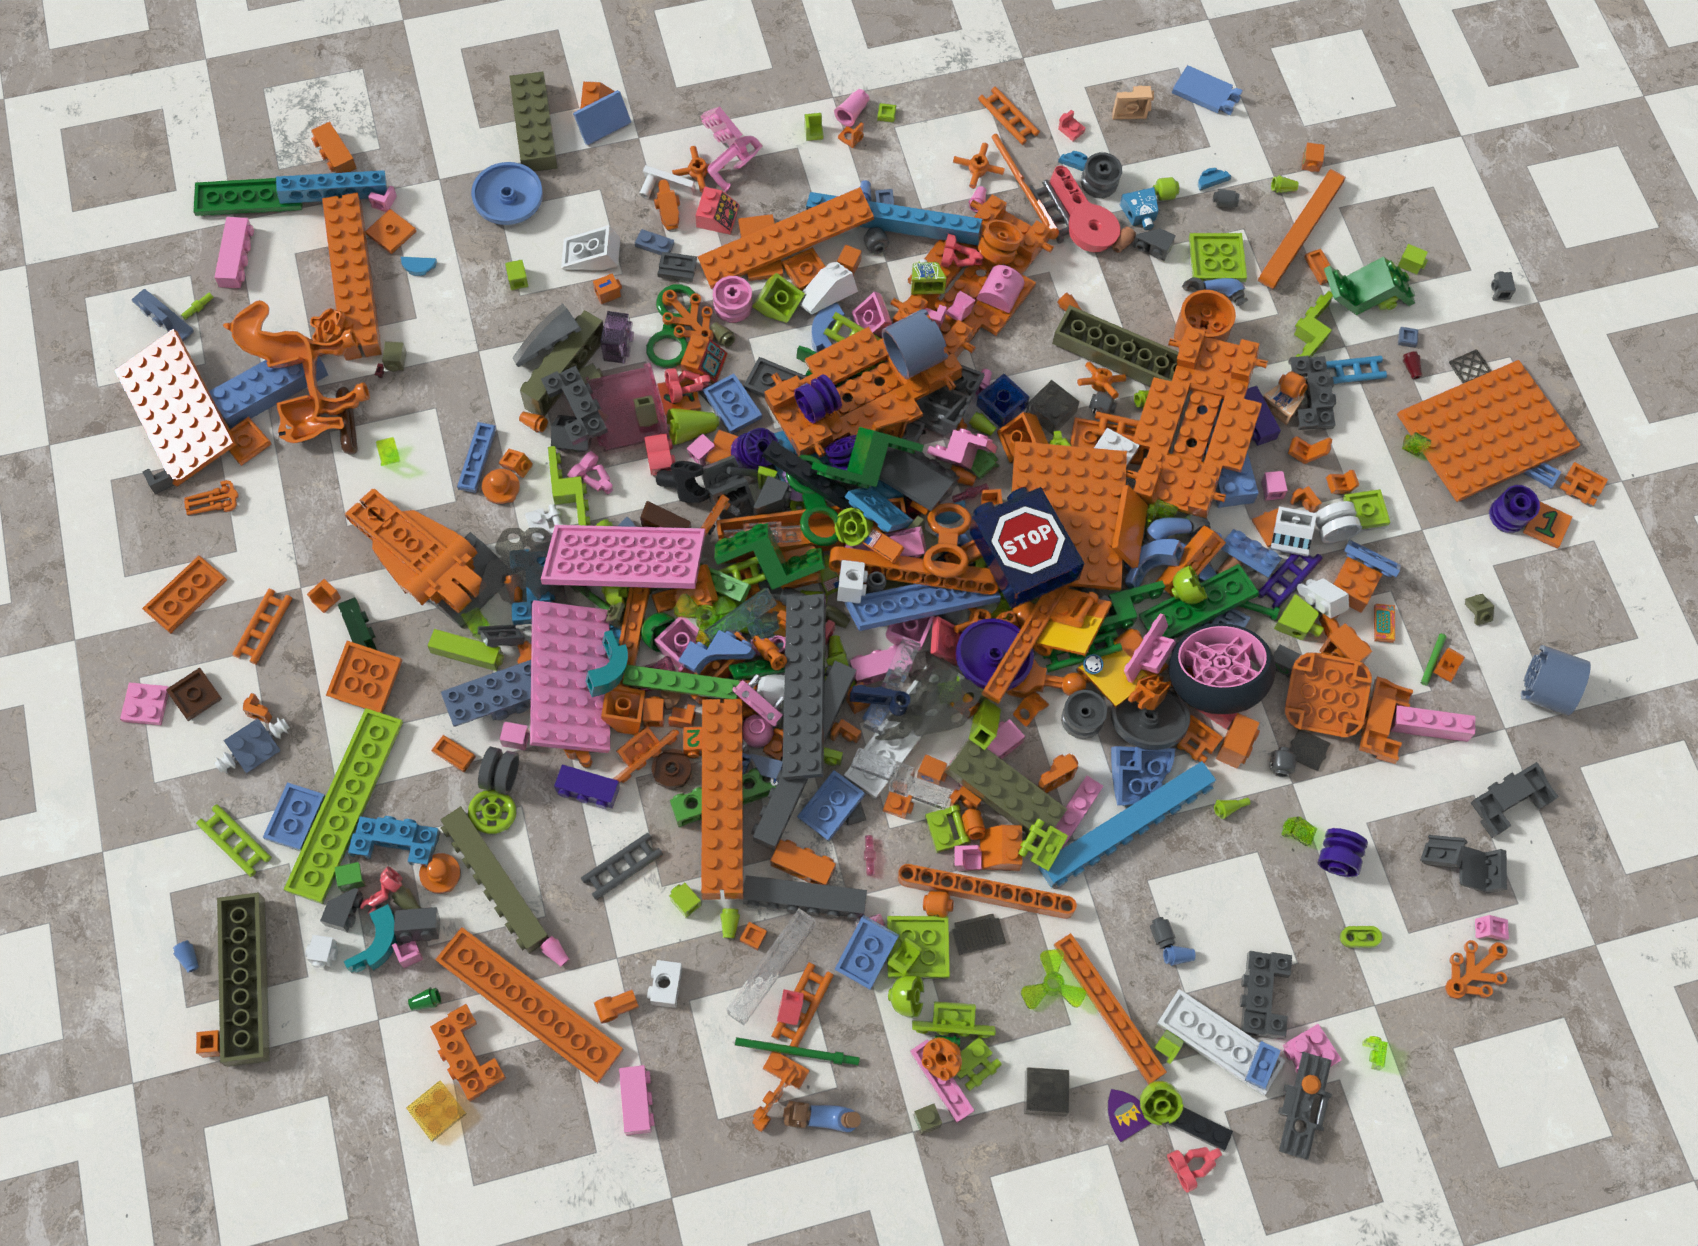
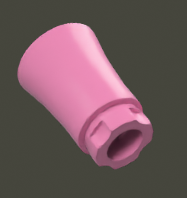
M862 89L853 92L841 105L835 108L834 115L836 119L845 126H853L861 111L866 107L869 95Z

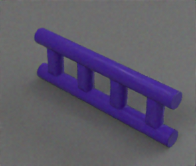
M1291 554L1259 590L1258 597L1263 598L1267 595L1275 601L1271 605L1272 608H1280L1323 557L1320 554H1316L1314 558L1311 555ZM1299 556L1308 563L1303 570L1294 564ZM1288 569L1297 575L1292 583L1283 577V574ZM1276 582L1286 588L1280 596L1271 589Z

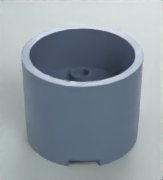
M921 309L882 329V338L894 366L905 379H909L948 359L947 353H944L946 343L936 322L927 317L928 312L925 309Z
M1541 645L1539 648L1541 652L1539 655L1533 656L1523 680L1525 681L1524 687L1526 688L1525 691H1521V699L1569 716L1574 712L1584 694L1590 675V661Z

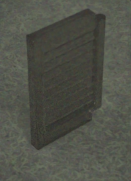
M993 913L954 923L955 929H952L959 955L1006 944L1000 920L995 918Z

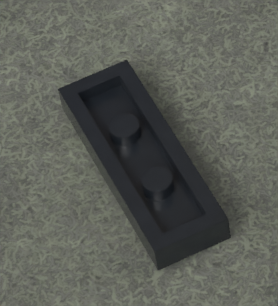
M1183 1107L1180 1117L1170 1124L1169 1121L1166 1122V1124L1215 1148H1219L1223 1152L1226 1150L1233 1133L1232 1130Z

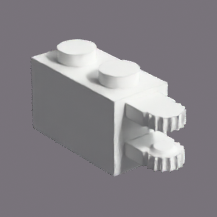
M1324 578L1318 581L1309 579L1306 581V585L1301 583L1297 586L1298 592L1305 597L1306 602L1329 618L1349 610V594Z

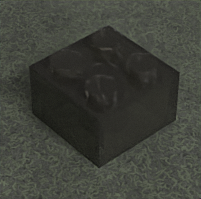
M1051 380L1028 402L1026 413L1037 415L1040 425L1053 435L1054 431H1058L1077 412L1080 401Z
M1027 1067L1024 1082V1114L1066 1117L1069 1113V1070Z

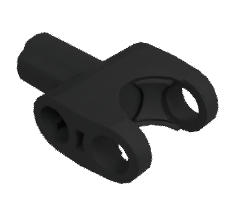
M677 461L671 465L672 471L660 470L657 473V485L675 488L678 498L682 502L699 503L710 497L708 490L698 485L695 477L701 476L704 473L703 466L689 461Z

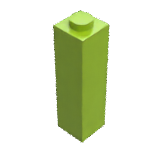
M437 629L433 630L428 643V649L432 654L497 671L498 666H501L504 660V655L499 646L489 647L484 642Z
M986 698L973 716L969 739L984 750L997 736L1001 709Z

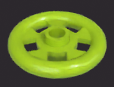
M495 789L491 791L484 790L471 800L468 806V817L478 831L486 834H498L507 830L513 824L516 818V805L509 795L496 793ZM487 798L489 803L482 806L480 802ZM499 798L505 803L503 806H500L495 801ZM493 810L496 813L494 815H490L488 812ZM482 811L484 818L478 820L476 813ZM503 811L508 813L506 820L501 818ZM487 821H496V826H487Z

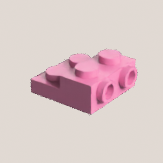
M1319 1024L1283 1045L1284 1054L1289 1060L1293 1061L1296 1066V1072H1298L1302 1052L1332 1060L1331 1066L1342 1060Z

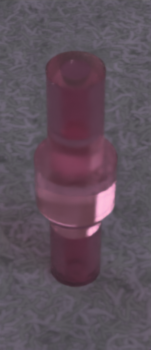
M987 483L974 488L969 487L964 492L952 496L953 502L956 503L967 498L972 499L977 494L982 493L983 490H989Z
M866 835V851H864L866 875L874 876L876 851L873 850V836Z

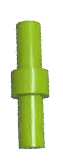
M209 292L200 300H195L191 307L183 312L181 316L187 320L195 312L199 313L204 309L203 306L214 298L213 295Z

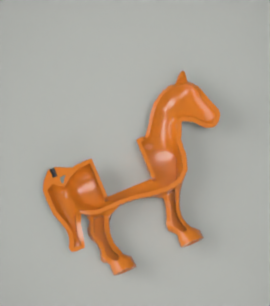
M260 300L255 301L239 312L231 323L223 324L225 329L232 332V338L243 351L267 360L268 367L283 368L303 364L310 396L305 395L276 403L281 418L278 429L281 439L290 443H303L316 438L331 428L343 429L344 422L342 417L319 416L325 413L336 416L345 409L357 408L360 402L370 399L369 389L365 382L356 384L353 391L339 398H327L318 390L316 380L318 356L334 355L339 357L344 355L347 348L358 346L357 337L352 328L344 331L339 339L331 343L313 341L298 331H282L277 333L261 331L263 323L269 315L270 308L265 302Z

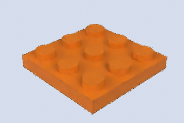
M346 641L326 696L364 709L367 708L383 713L403 659Z

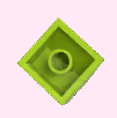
M775 273L767 280L752 307L768 318L787 323L805 293L778 273Z

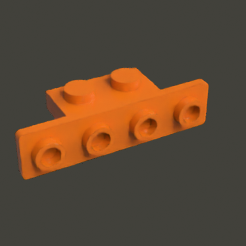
M648 726L643 728L616 750L628 767L613 779L622 783L626 782L632 776L630 773L635 769H642L647 764L646 760L651 756L652 758L658 756L662 752L661 748L666 744L669 746L675 742L679 731L673 729L661 740H658Z

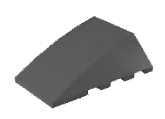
M562 303L535 327L512 359L517 367H520L539 355L538 351L545 348L547 351L560 340L564 341L569 338L568 335L575 331L577 333L582 329Z
M961 365L962 377L953 381L956 385L954 389L949 390L947 385L916 400L923 413V417L917 419V421L924 423L925 428L944 436L957 429L985 376L984 373Z

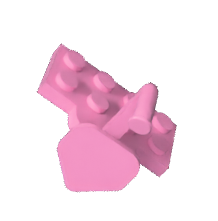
M719 106L704 112L700 117L703 119V125L713 131V137L719 143H727L730 146L708 166V173L726 193L731 184H728L718 171L735 156L740 161L733 168H741L758 153L763 145L754 136L741 137L743 134ZM751 143L755 149L748 153L746 146Z

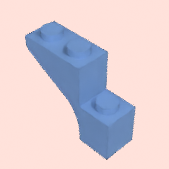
M719 630L709 647L700 642L695 644L690 641L678 661L682 666L699 675L703 668L712 661L752 659L756 652L752 648L753 645L748 641L742 640L740 642L735 639L736 635L729 631L724 633Z

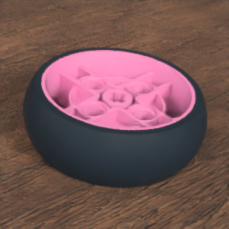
M1210 624L1192 630L1176 644L1169 661V676L1177 694L1190 706L1212 714H1234L1252 708L1268 694L1276 674L1274 656L1267 643L1255 632L1233 624ZM1250 660L1258 666L1259 672L1252 669ZM1186 665L1192 668L1194 678L1184 669Z

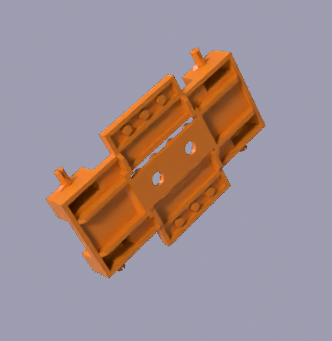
M993 194L983 204L973 199L970 206L978 210L974 217L982 219L983 231L986 224L991 220L1009 222L1021 231L1023 240L1017 249L1015 259L1008 264H999L984 257L981 265L974 264L965 268L963 274L954 282L951 289L945 293L942 300H939L942 294H914L903 303L896 298H893L890 303L899 309L893 317V323L904 318L900 310H904L905 307L910 315L925 308L937 312L939 305L945 306L947 311L953 305L957 293L960 291L975 299L976 304L963 321H956L950 316L945 315L940 328L946 343L945 349L949 355L953 353L956 358L959 357L964 349L971 354L974 352L976 347L969 342L981 327L995 336L999 334L1036 285V282L1024 276L1023 273L1042 249L1051 253L1054 246L1048 244L1051 228L1037 220L1030 226L1006 211L1007 203ZM939 239L924 259L928 262H937L946 276L947 288L963 267H957L954 260L949 268L941 266L946 240ZM957 242V244L977 249V252H980L977 245ZM956 249L954 250V253L959 260L969 258L968 255L963 254L957 251ZM997 265L1013 268L1024 279V287L1010 313L982 301H977V296L991 270ZM984 270L986 272V275L982 277L978 276L976 274V271ZM912 274L908 278L909 284H911Z
M906 307L904 310H900L904 318L910 315ZM867 327L806 358L805 363L812 374L802 380L796 375L782 381L778 373L773 374L771 378L776 385L764 392L765 401L798 456L811 455L817 452L819 457H822V455H826L823 448L848 435H857L859 427L871 430L873 423L904 413L909 417L907 424L923 417V413L916 400L947 385L949 390L954 389L956 385L953 381L962 377V366L953 353L949 355L944 347V353H947L948 359L909 379H905L894 366L884 345L883 338L877 341L871 329ZM887 360L886 363H881L878 367L866 371L861 376L853 380L850 379L845 384L836 388L842 402L841 409L834 411L830 415L826 413L823 419L815 423L809 422L801 412L794 395L796 388L806 383L811 385V380L817 379L822 374L829 377L833 384L836 385L881 361ZM877 378H883L885 383L882 386H877L874 381ZM845 394H850L853 399L851 402H844L842 397Z
M1187 326L1181 340L1170 338L1168 346L1179 348L1177 366L1172 381L1153 378L1133 438V442L1140 445V448L1149 450L1147 458H1144L1138 472L1127 469L1126 477L1136 480L1134 491L1146 503L1207 519L1213 499L1224 502L1226 494L1215 492L1222 469L1240 473L1242 471L1262 407V403L1247 400L1245 396L1255 366L1267 368L1268 361L1258 359L1259 343L1241 339L1240 345L1207 338L1205 337V330ZM1190 390L1192 391L1173 453L1170 454L1171 444ZM1223 398L1224 401H1223V404H1222V407H1221V410H1220V413H1219V416H1218V420H1217V423H1216V426H1215V429H1214V432H1213V435H1212V438H1211V442H1210V445H1209V448H1208V451H1207L1205 460H1204V462H1202V459H1203V456H1204V453H1205V449H1206V446H1207V443H1208V440H1209V437H1210V434H1211V431H1212V427H1213V424H1214V421H1215V418H1216V415H1217V412H1218V409H1219V405H1220L1221 399ZM1205 406L1208 409L1207 413L1199 414L1197 412L1198 407ZM1189 439H1195L1197 445L1195 447H1188L1186 442Z

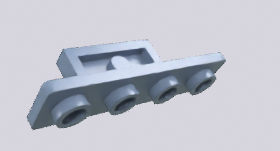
M143 289L132 298V302L140 308L146 317L150 316L158 327H163L167 332H170L172 329L178 331L182 341L194 332L192 327L146 289Z

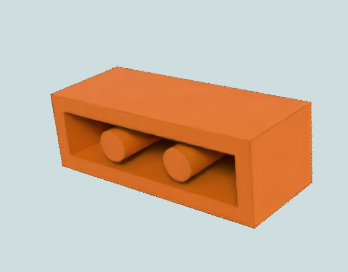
M330 121L311 130L313 135L311 140L315 148H320L319 153L322 159L328 161L326 164L331 173H346L357 169L353 157Z
M780 839L770 860L771 866L808 883L822 885L829 884L836 868V863L830 857L824 855L820 857L809 848L802 849L797 847V844L791 840L783 841Z

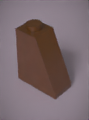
M646 501L640 516L642 527L691 528V521Z

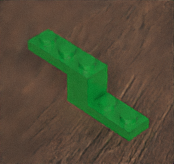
M1163 580L1109 594L1108 597L1112 602L1109 609L1111 616L1104 619L1096 636L1100 633H1107L1119 628L1128 629L1132 627L1138 617L1133 604L1141 603L1149 598L1152 600L1159 598L1165 589Z

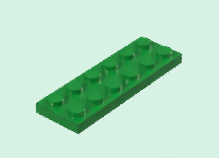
M276 178L195 182L193 209L195 216L302 210V203L280 204L276 188Z
M1237 564L1200 583L1207 594V598L1196 604H1187L1180 598L1172 597L1140 613L1139 619L1149 632L1154 620L1157 619L1159 614H1164L1168 628L1162 637L1174 639L1259 596V591L1240 564Z

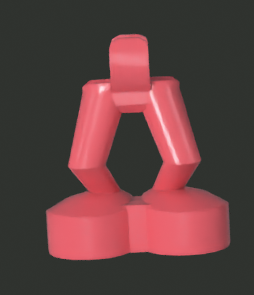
M948 234L941 266L949 268L953 260L957 267L974 264L981 265L984 256L977 252V249L957 244L955 235ZM956 249L957 251L968 255L969 258L959 260L955 255L954 250Z
M675 368L666 369L664 374L672 403L680 402L683 394L702 391L710 383L708 375L700 376V374L685 370L678 377ZM684 378L694 381L692 385L682 388L680 386V382Z
M389 866L380 875L382 889L369 898L364 899L360 904L361 909L367 904L372 906L368 914L375 911L377 905L389 899V891L397 892L402 886V876Z
M1207 1147L1191 1149L1185 1156L1179 1150L1167 1154L1168 1161L1174 1172L1177 1173V1178L1186 1193L1197 1188L1196 1178L1205 1177L1216 1167L1215 1159L1222 1156L1219 1148L1209 1151ZM1202 1157L1205 1162L1199 1170L1190 1171L1187 1164L1193 1158Z

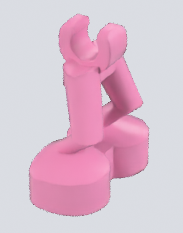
M590 451L583 457L580 463L571 468L568 478L581 476L583 482L595 490H603L606 494H610L613 491L610 477L602 464L596 465L599 457ZM597 470L601 480L597 481L586 475L587 472Z

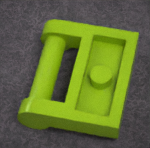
M958 804L925 814L936 853L954 849L955 846H965L971 843V839L966 835L960 815L961 808ZM947 816H953L960 837L957 840H954Z

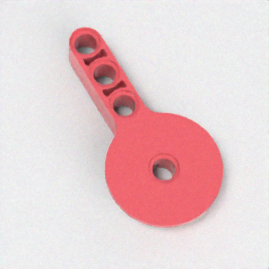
M1062 165L1057 166L1051 176L1050 184L1070 216L1069 234L1072 241L1081 249L1089 252H1102L1117 241L1120 235V224L1117 218L1108 209L1090 203L1068 168Z

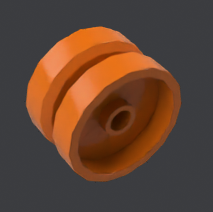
M991 220L985 226L983 236L978 244V250L986 259L999 264L1011 263L1015 259L1017 249L1021 245L1023 234L1015 225L1009 222Z

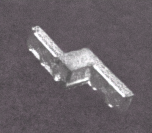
M903 636L881 687L901 691L920 648V643ZM873 704L863 727L881 735L891 713L889 705Z
M858 748L851 767L889 781V791L906 797L911 795L914 800L945 810L952 794L950 789L916 778L914 767L862 748Z

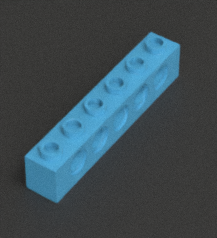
M385 170L276 176V188L280 204L322 201V198L333 196L342 198V195L358 193L360 199H369L368 197L371 192L383 196L386 194L387 180Z

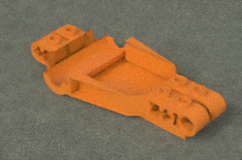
M371 489L359 500L360 503L353 505L344 514L351 524L373 541L372 549L377 558L403 592L411 594L419 604L423 605L430 599L437 605L443 600L452 609L460 613L472 601L468 595L476 598L487 587L484 580L473 571L475 567L472 558L478 552L464 537L415 510L401 511L376 489Z

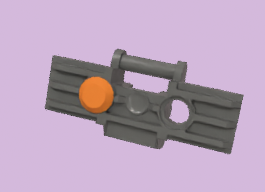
M1302 1052L1295 1085L1284 1086L1283 1091L1286 1092L1283 1107H1279L1278 1114L1287 1116L1279 1152L1306 1160L1309 1159L1315 1130L1324 1132L1323 1122L1329 1098H1332L1331 1093L1325 1092L1332 1060ZM1317 1094L1321 1097L1315 1122L1311 1123L1309 1122L1314 1096ZM1298 1120H1301L1306 1127V1130L1302 1133L1297 1132L1295 1129V1123Z

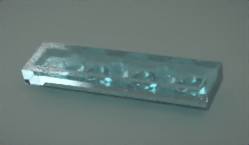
M763 588L707 628L704 633L711 643L719 630L724 633L729 631L733 634L736 631L739 632L777 605L769 589Z

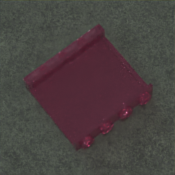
M651 363L644 364L643 368L591 380H589V377H586L585 384L589 383L593 394L590 395L593 400L597 399L601 407L598 410L608 430L607 433L597 436L599 447L603 446L604 452L644 443V437L667 434V437H669V430ZM652 395L658 423L649 427H640L633 399Z

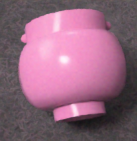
M761 715L749 716L743 722V740L750 747L761 748L772 740L774 727Z

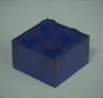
M1003 373L978 394L976 406L1002 428L1028 408L1030 397Z

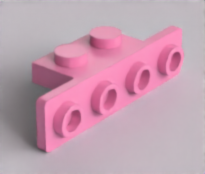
M1159 614L1157 619L1154 620L1149 632L1144 636L1142 643L1135 650L1129 663L1126 664L1124 673L1128 682L1133 683L1141 669L1159 673L1176 646L1174 639L1162 637L1168 628L1164 614Z

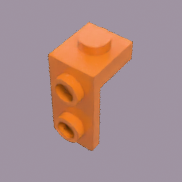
M1296 436L1292 438L1288 454L1306 464L1328 455L1331 451L1333 439L1329 437L1310 445Z

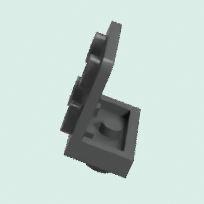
M1465 846V852L1459 868L1460 884L1488 894L1507 890L1506 850L1498 849L1482 852Z

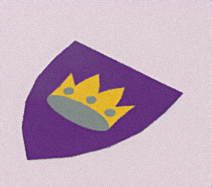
M1111 1089L1108 1099L1109 1121L1117 1138L1122 1142L1151 1123L1145 1119L1142 1113L1140 1100L1124 1091Z

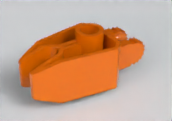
M662 179L658 183L659 192L657 193V199H654L656 210L659 209L662 224L667 230L677 229L679 225V196L675 195L674 190H670L668 181Z
M1156 674L1140 679L1135 690L1129 695L1128 700L1131 703L1137 701L1139 703L1138 708L1141 710L1143 708L1155 710L1165 699L1172 683L1170 681L1162 682L1164 677Z

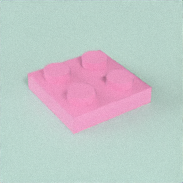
M129 683L120 720L130 723L162 725L169 695L166 689L169 687Z

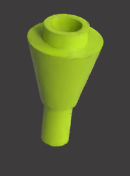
M1247 797L1240 800H1216L1214 805L1215 814L1224 819L1241 807L1250 805V799Z

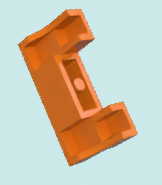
M1377 676L1374 680L1371 698L1368 700L1362 726L1360 751L1377 755L1376 759L1396 764L1399 760L1398 751L1402 742L1388 739L1387 737L1390 733L1396 706L1410 707L1409 699L1413 694L1412 689L1396 685L1385 678Z
M464 1004L447 1014L448 1017L430 1026L441 1048L438 1050L443 1062L447 1060L450 1065L447 1070L452 1080H458L467 1099L472 1101L489 1088L505 1080L506 1077L495 1058L480 1066L463 1034L464 1031L477 1025L468 1005Z

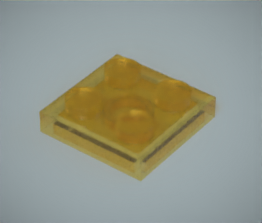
M441 1080L406 1107L432 1142L467 1114Z

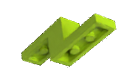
M1328 291L1324 296L1320 295L1315 302V307L1311 306L1305 314L1306 317L1304 319L1300 318L1296 323L1295 327L1297 329L1294 335L1307 344L1302 350L1304 352L1301 355L1297 354L1295 357L1309 356L1311 358L1328 339L1332 330L1318 321L1317 318L1330 305L1333 299L1332 292Z
M555 446L548 447L552 494L555 505L576 502L579 525L591 526L590 516L586 517V511H589L588 499H584V494H587L586 483H582L581 476L563 478L562 469L558 467V464H562L561 455L556 452Z

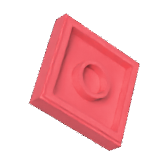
M939 616L934 617L931 654L957 666L956 646L962 632L956 633L954 631L955 625Z

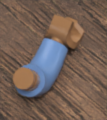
M789 1101L783 1112V1117H785L784 1124L797 1128H805L808 1121V1126L851 1132L861 1123V1117L857 1112L850 1108L835 1105H811L809 1110L808 1103Z

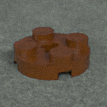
M677 749L662 751L663 753L656 756L652 762V774L656 783L667 789L685 786L692 772L690 760L682 751ZM673 764L677 770L673 773H669V771L666 770V768H670V766Z

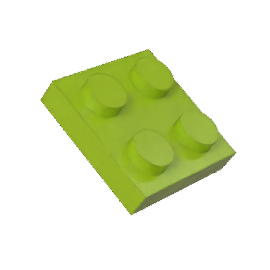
M1381 489L1344 495V501L1354 504L1357 512L1355 517L1359 518L1362 529L1389 526L1390 519Z

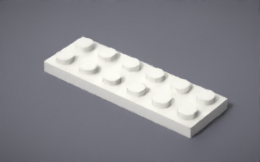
M1178 989L1157 1022L1158 1026L1164 1030H1169L1181 1038L1186 1045L1262 1096L1267 1093L1286 1061L1281 1056H1278L1267 1087L1264 1090L1244 1081L1260 1042L1180 989Z

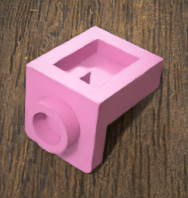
M1492 915L1476 918V938L1490 937L1501 941L1508 940V920Z

